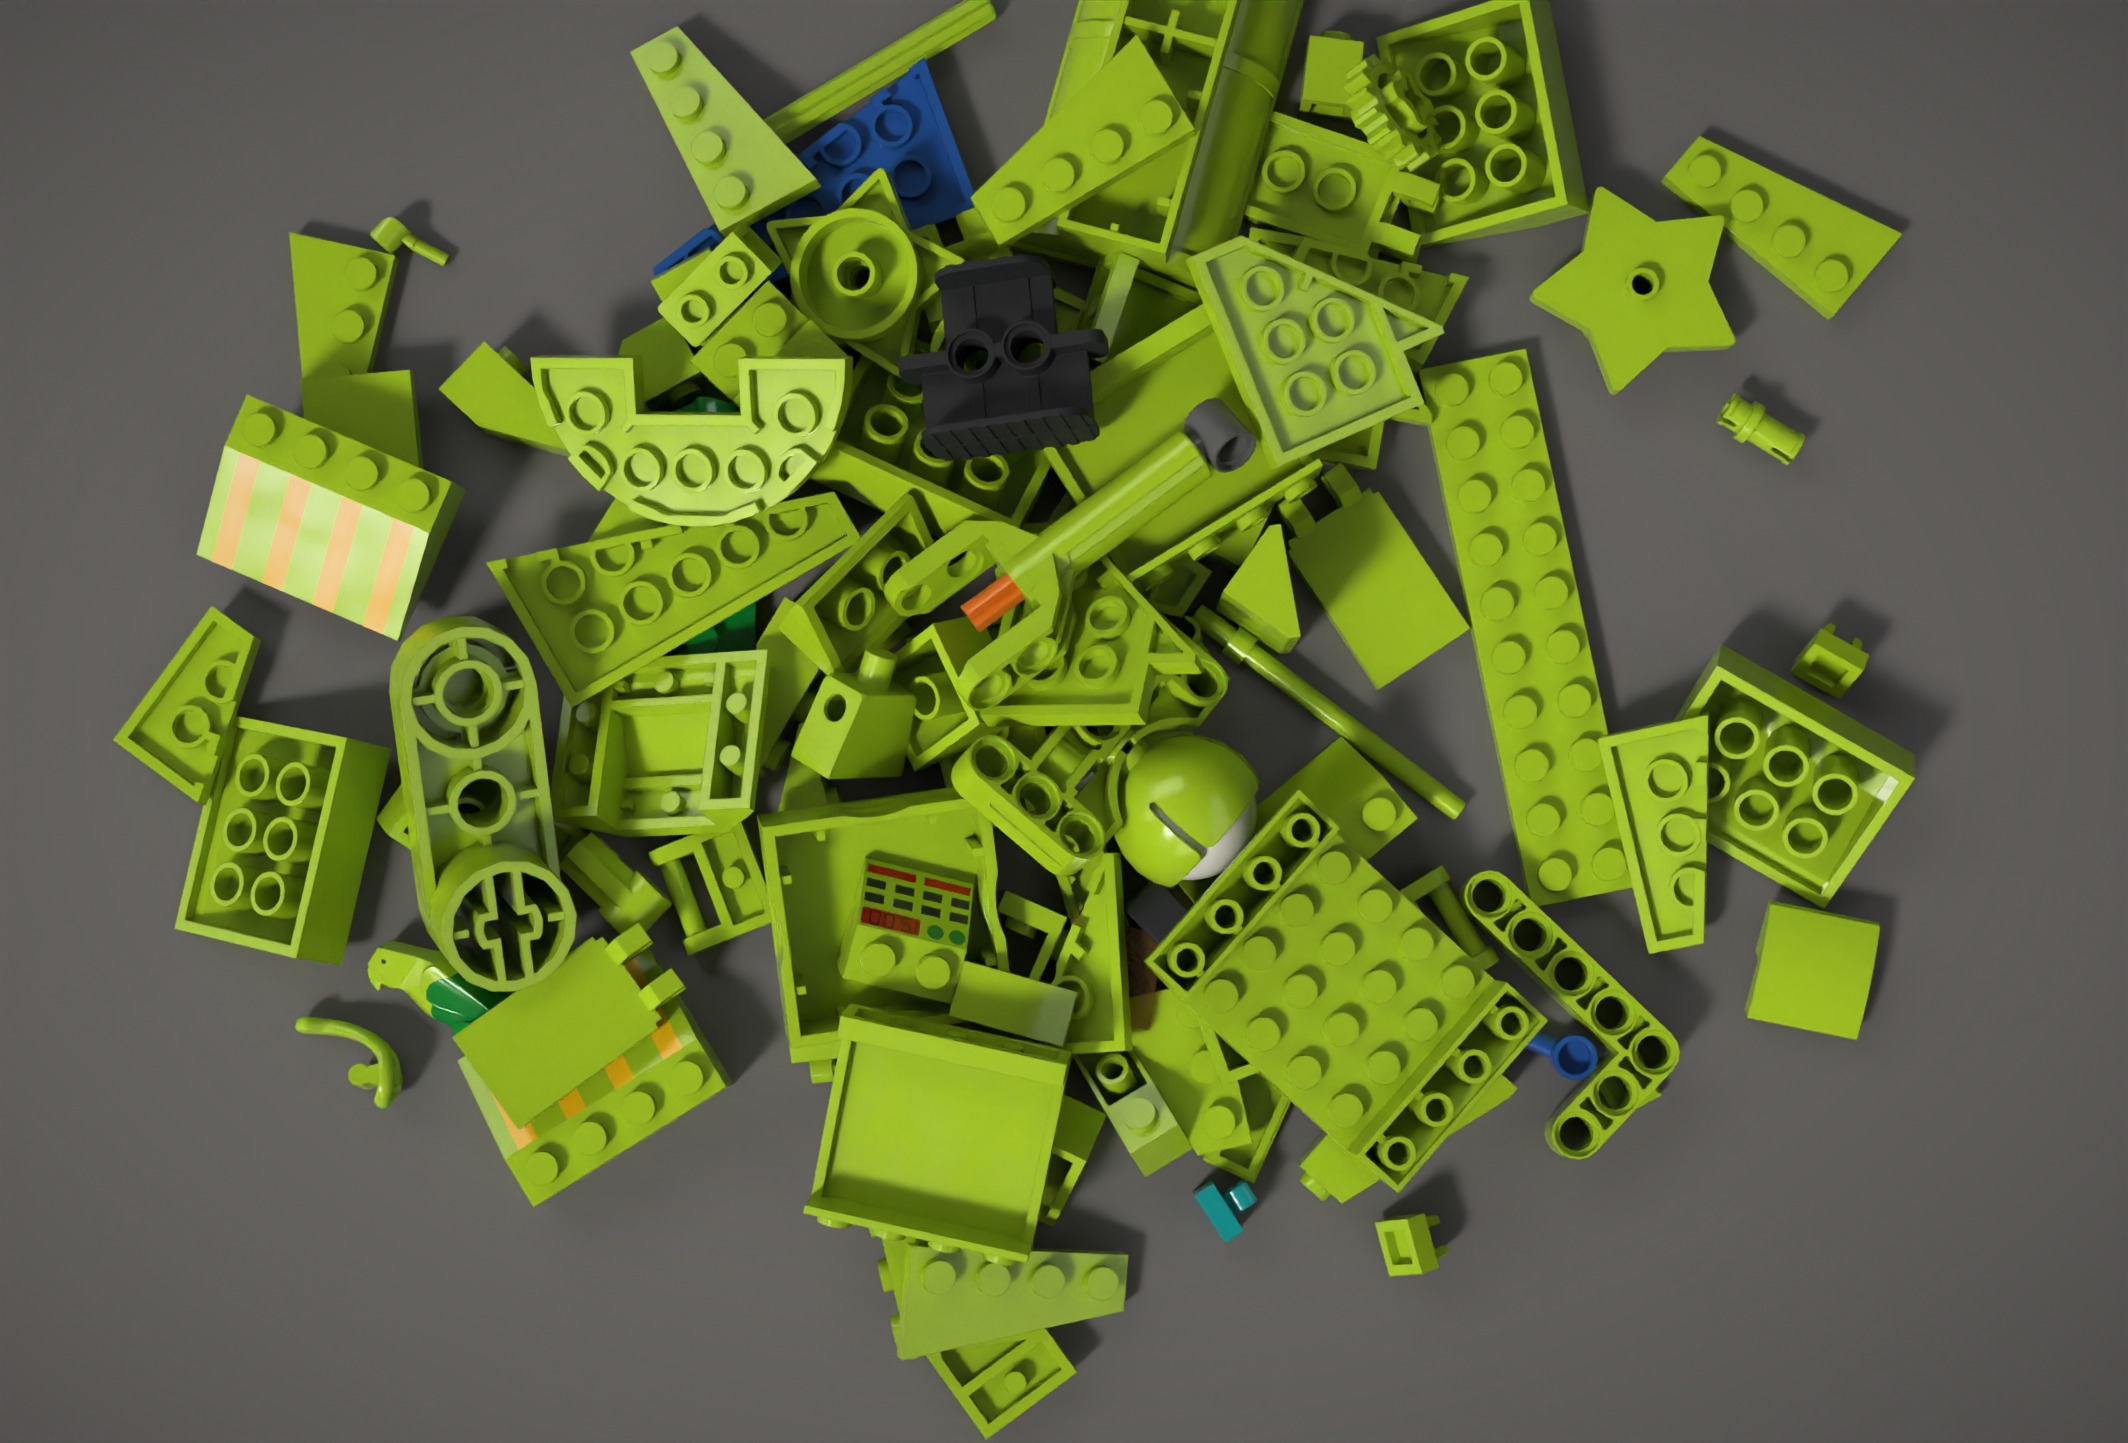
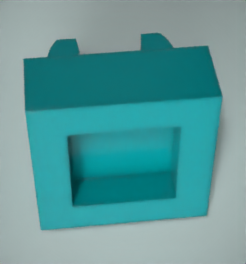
M1244 1179L1222 1194L1219 1193L1212 1180H1209L1193 1191L1195 1198L1225 1243L1244 1232L1235 1215L1258 1201Z

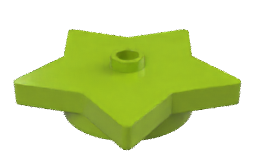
M878 168L835 212L825 216L773 220L766 224L767 231L780 258L784 261L783 264L790 277L792 292L789 301L808 320L811 319L838 347L850 346L899 377L901 376L899 375L898 359L914 355L921 312L941 295V291L935 284L934 274L947 265L962 264V262H967L963 258L912 232L892 178L882 168ZM863 270H869L868 282L859 289L856 284L857 275Z
M1601 186L1596 188L1591 198L1590 213H1588L1581 253L1535 288L1529 296L1530 302L1581 330L1590 341L1607 389L1611 395L1618 394L1663 352L1727 350L1736 342L1708 282L1725 218L1722 215L1656 222ZM1639 280L1647 286L1649 293L1646 295L1636 293L1632 287V281Z

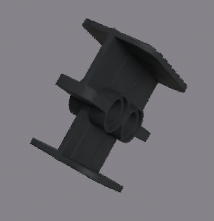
M1017 254V256L1011 257L1001 256L991 260L988 258L978 262L968 261L958 265L951 264L934 274L935 284L941 291L946 350L908 355L898 359L899 375L908 384H922L926 429L922 431L921 436L922 442L928 450L937 458L944 459L945 461H955L958 459L971 460L975 457H991V455L996 454L1006 455L1010 452L1020 453L1032 449L1041 450L1046 447H1062V445L1067 444L1076 445L1080 444V442L1095 440L1100 435V429L1094 414L1089 359L1102 358L1109 355L1108 339L1101 329L1058 333L1053 291L1057 286L1056 277L1046 260L1038 256ZM1031 343L1044 344L1043 352L1036 361L1031 363L1019 362V354L1026 345ZM976 351L988 352V359L983 367L976 371L964 370V363L970 354Z

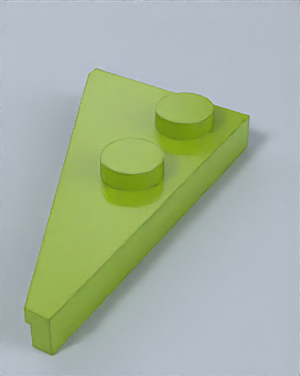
M1103 853L1100 865L1092 873L1086 888L1090 893L1078 923L1072 924L1056 963V977L1051 985L1079 992L1065 1046L1061 1047L1027 1038V1042L1073 1051L1072 1054L1133 1050L1121 853Z

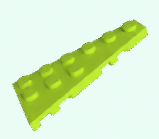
M833 491L780 502L758 514L731 523L699 527L667 525L486 563L570 706L574 708L847 550L861 536Z

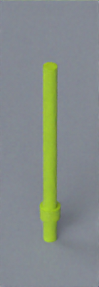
M1204 604L1193 615L1192 618L1198 622L1201 630L1224 647L1222 653L1239 665L1242 661L1453 821L1462 812L1467 804L1464 800L1256 644L1258 638L1241 626L1237 630Z

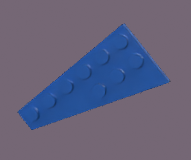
M924 57L909 68V73L888 89L886 87L869 99L870 103L846 122L838 123L796 156L822 187L749 226L778 256L779 254L766 228V224L769 221L825 216L835 212L878 168H882L890 174L912 231L926 225L935 224L938 229L955 223V216L963 211L974 208L970 198L974 191ZM716 223L708 229H702L652 268L654 275L662 273L709 246L714 250L725 239ZM782 263L749 296H752L767 280L775 287L790 282V277L784 264Z

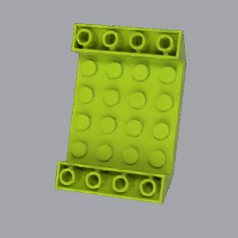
M1296 789L1149 954L1144 962L1180 1001L1332 1140L1395 1192L1399 1193L1548 1020L1510 984L1494 980L1337 834L1340 827L1299 789Z

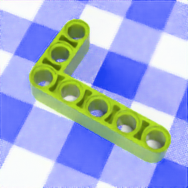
M1490 870L1479 872L1465 880L1459 892V903L1468 918L1610 1052L1599 1063L1600 1065L1594 1072L1586 1077L1550 1115L1545 1124L1544 1134L1546 1142L1552 1151L1560 1156L1572 1159L1588 1158L1610 1138L1674 1070L1679 1062L1680 1049L1678 1042L1670 1031L1511 880L1500 872ZM1482 881L1492 883L1500 893V903L1496 910L1490 913L1477 908L1473 901V890ZM1521 920H1529L1535 923L1540 930V943L1532 951L1521 949L1514 940V928ZM1564 958L1573 960L1580 967V982L1572 990L1562 988L1555 979V967ZM1605 997L1616 1000L1622 1011L1620 1022L1612 1029H1606L1600 1025L1596 1018V1007ZM1647 1036L1657 1039L1663 1051L1661 1060L1652 1068L1642 1065L1637 1056L1638 1045ZM1614 1076L1623 1084L1625 1093L1624 1099L1618 1107L1609 1109L1600 1101L1598 1092L1601 1083L1606 1078ZM1577 1117L1582 1120L1586 1127V1139L1579 1147L1569 1149L1561 1141L1560 1129L1566 1120Z

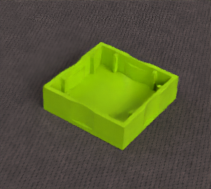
M954 787L757 815L785 1032L791 1049L840 1042L841 1039L837 1038L840 1017L850 1003L949 1025L970 1022L949 1016L952 1004L842 978L836 961L865 856L973 882L974 889L968 945L964 960L1010 973L1006 937L1002 931L996 907L998 869L992 822L960 796Z

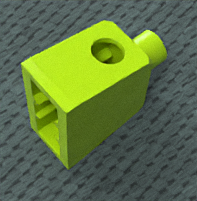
M866 647L858 673L828 674L822 681L794 745L791 757L827 779L901 777L917 700L913 692L891 680L898 657L885 649Z

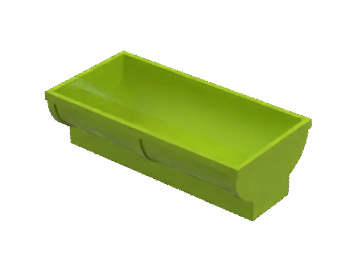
M1079 0L1044 125L1134 36L1138 35L1195 128V136L1009 245L1010 249L1096 271L1100 257L1123 252L1140 260L1138 268L1199 293L1185 259L1239 236L1245 208L1248 204L1268 133L1270 119L1275 108L1305 0Z

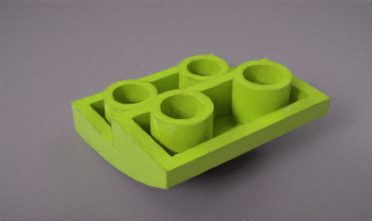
M1769 900L1755 949L1758 961L1744 1009L1747 1018L1857 1040L1875 965L1880 932L1879 922Z

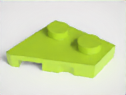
M1048 1328L926 1355L986 1440L1077 1373V1368Z

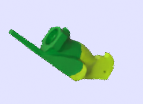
M390 940L379 946L368 962V976L370 982L377 990L385 986L402 989L426 1014L451 1027L454 1035L510 996L506 991L491 992L467 982L450 965L441 951Z

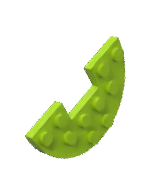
M538 355L530 357L532 379L544 419L549 428H555L560 440L571 455L567 459L577 471L598 491L605 490L619 501L628 505V510L659 522L692 527L716 526L753 516L780 503L797 491L814 474L834 445L845 419L853 380V356H744L738 358L741 412L645 411L642 355Z

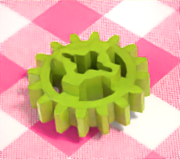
M1372 54L1346 72L1345 75L1348 81L1343 84V88L1351 96V98L1346 100V103L1352 109L1350 112L1356 128L1364 132L1367 136V142L1373 145L1374 151L1382 155L1384 160L1387 161L1392 157L1398 169L1402 170L1407 167L1412 172L1439 154L1440 150L1437 144L1442 142V138L1433 129L1439 125L1438 121L1433 117L1435 115L1434 107L1430 99L1423 96L1420 92L1418 85L1412 80L1409 73L1403 71L1400 66L1393 70L1387 57L1384 56L1379 60L1375 54Z

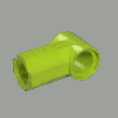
M593 832L579 841L559 865L601 907L598 910L600 914L620 934L638 922L646 932L673 904L656 884L641 871L636 870L634 872L606 842Z

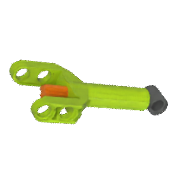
M1208 399L1198 404L1185 419L1183 426L1184 434L1180 431L1175 433L1041 533H1029L1003 521L965 520L890 576L885 584L884 595L900 616L910 617L928 614L994 564H997L1004 575L961 606V609L977 631H983L1023 600L1033 610L1031 614L967 660L962 673L957 679L956 688L957 692L971 709L983 711L994 707L1067 653L1075 621L1071 596L1078 574L1212 476L1210 463L1219 472L1227 473L1240 468L1250 459L1255 451L1256 437L1221 399ZM967 551L958 562L948 566L952 559ZM917 585H921L920 589L912 596L903 599L909 590ZM1036 642V644L1031 649H1029L1026 653L1021 655L1022 652L1028 646ZM991 676V678L988 681H986L981 687L975 689V687L982 680Z

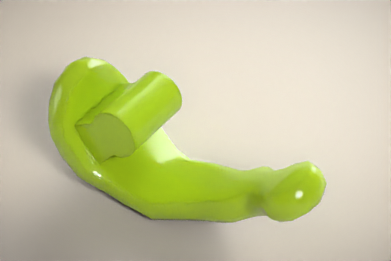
M299 1017L296 1020V1031L302 1034H320L349 1038L370 1048L377 1057L378 1063L369 1066L364 1064L353 1065L348 1072L349 1081L353 1085L365 1090L377 1087L374 1103L381 1109L390 1107L396 1101L401 1092L403 1075L400 1060L396 1052L386 1041L369 1030L345 1021L317 1017Z

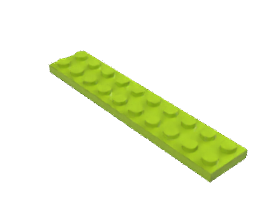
M1526 349L1420 369L1416 374L1418 385L1425 405L1433 414L1428 432L1526 895L1537 906H1543L1633 888L1598 744V737L1608 734Z

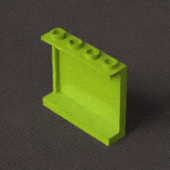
M1204 304L1199 305L1090 371L1095 420L1100 429V435L1095 440L1080 442V444L1076 445L1067 444L1062 445V447H1046L1042 449L1073 501L1078 506L1175 433L1180 431L1184 434L1183 426L1185 419L1198 404L1205 400L1221 399L1256 437L1255 451L1243 466L1234 471L1223 473L1219 472L1210 463L1212 476L1107 553L1111 562L1135 588L1142 584L1146 591L1170 578L1174 574L1170 566L1190 555L1193 562L1215 551L1222 545L1218 537L1237 526L1241 533L1264 521L1270 515L1266 508L1283 497L1290 504L1310 493L1317 487L1314 478L1319 476L1323 467L1319 458L1313 461L1311 456L1307 454L1280 467L1270 468Z
M850 1003L840 1017L837 1038L841 1039L812 1193L804 1206L803 1213L817 1216V1221L828 1227L848 1228L853 1224L871 1228L874 1235L886 1240L901 1241L907 1236L928 1241L929 1247L940 1252L958 1253L961 1249L983 1253L984 1259L998 1265L1011 1266L1015 1265L1017 1261L1027 1263L1034 1245L1073 1051Z

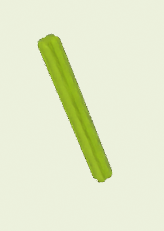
M990 0L961 1L763 119V121L786 145L909 71V68L923 57L927 61L994 21L996 12Z

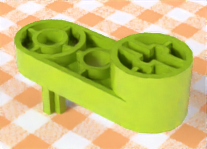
M446 616L422 625L402 643L391 665L389 695L418 907L428 934L450 965L467 982L491 992L520 991L544 981L563 963L575 940L577 916L569 890L561 882L537 682L529 658L499 627L475 616ZM467 640H468V641H472V642H476V643H480L481 645L469 643V642H467ZM505 667H511V669L505 670ZM417 675V676H418L417 683H416V685H413L414 680H415V676ZM478 779H491L495 781V796L491 804L484 810L477 813H462L458 810V798L462 790L470 782ZM521 872L537 877L538 882L523 885ZM495 888L506 901L496 903ZM498 920L500 936L488 921ZM470 932L474 948H469L454 940L470 938Z

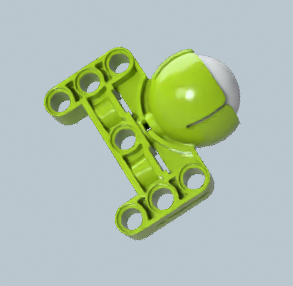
M1157 609L1155 610L1192 649L1204 667L1202 674L1156 675L1151 698L1153 701L1150 704L1146 725H1093L1097 729L1099 736L1089 732L1086 726H1055L1029 758L1004 738L996 735H986L977 739L959 757L952 768L951 780L960 796L1045 869L1055 875L1066 877L1077 873L1102 851L1114 835L1124 858L1139 874L1153 883L1172 888L1181 880L1205 879L1223 872L1253 837L1257 820L1255 794L1259 789L1258 785L1261 783L1255 768L1240 752L1225 742L1204 735H1193V732L1203 723L1228 689V678L1225 670ZM1188 683L1194 685L1198 689L1201 696L1195 694L1190 689ZM976 760L987 764L992 771L993 777L983 774L978 769ZM1093 772V776L1078 793L1075 789L1076 785L1082 778L1085 779ZM1020 798H1025L1032 803L1036 810V815L1029 813L1023 808ZM1063 835H1068L1078 844L1079 852H1075L1068 847Z

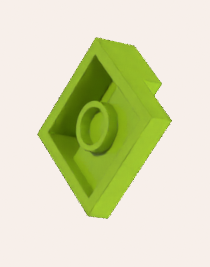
M767 280L689 361L740 409L738 358L744 356L848 355Z

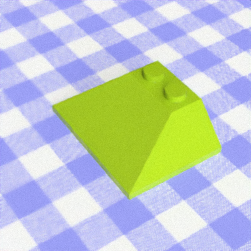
M768 649L662 656L574 708L570 706L564 695L550 791L554 822L623 837L727 833L755 810L772 653Z

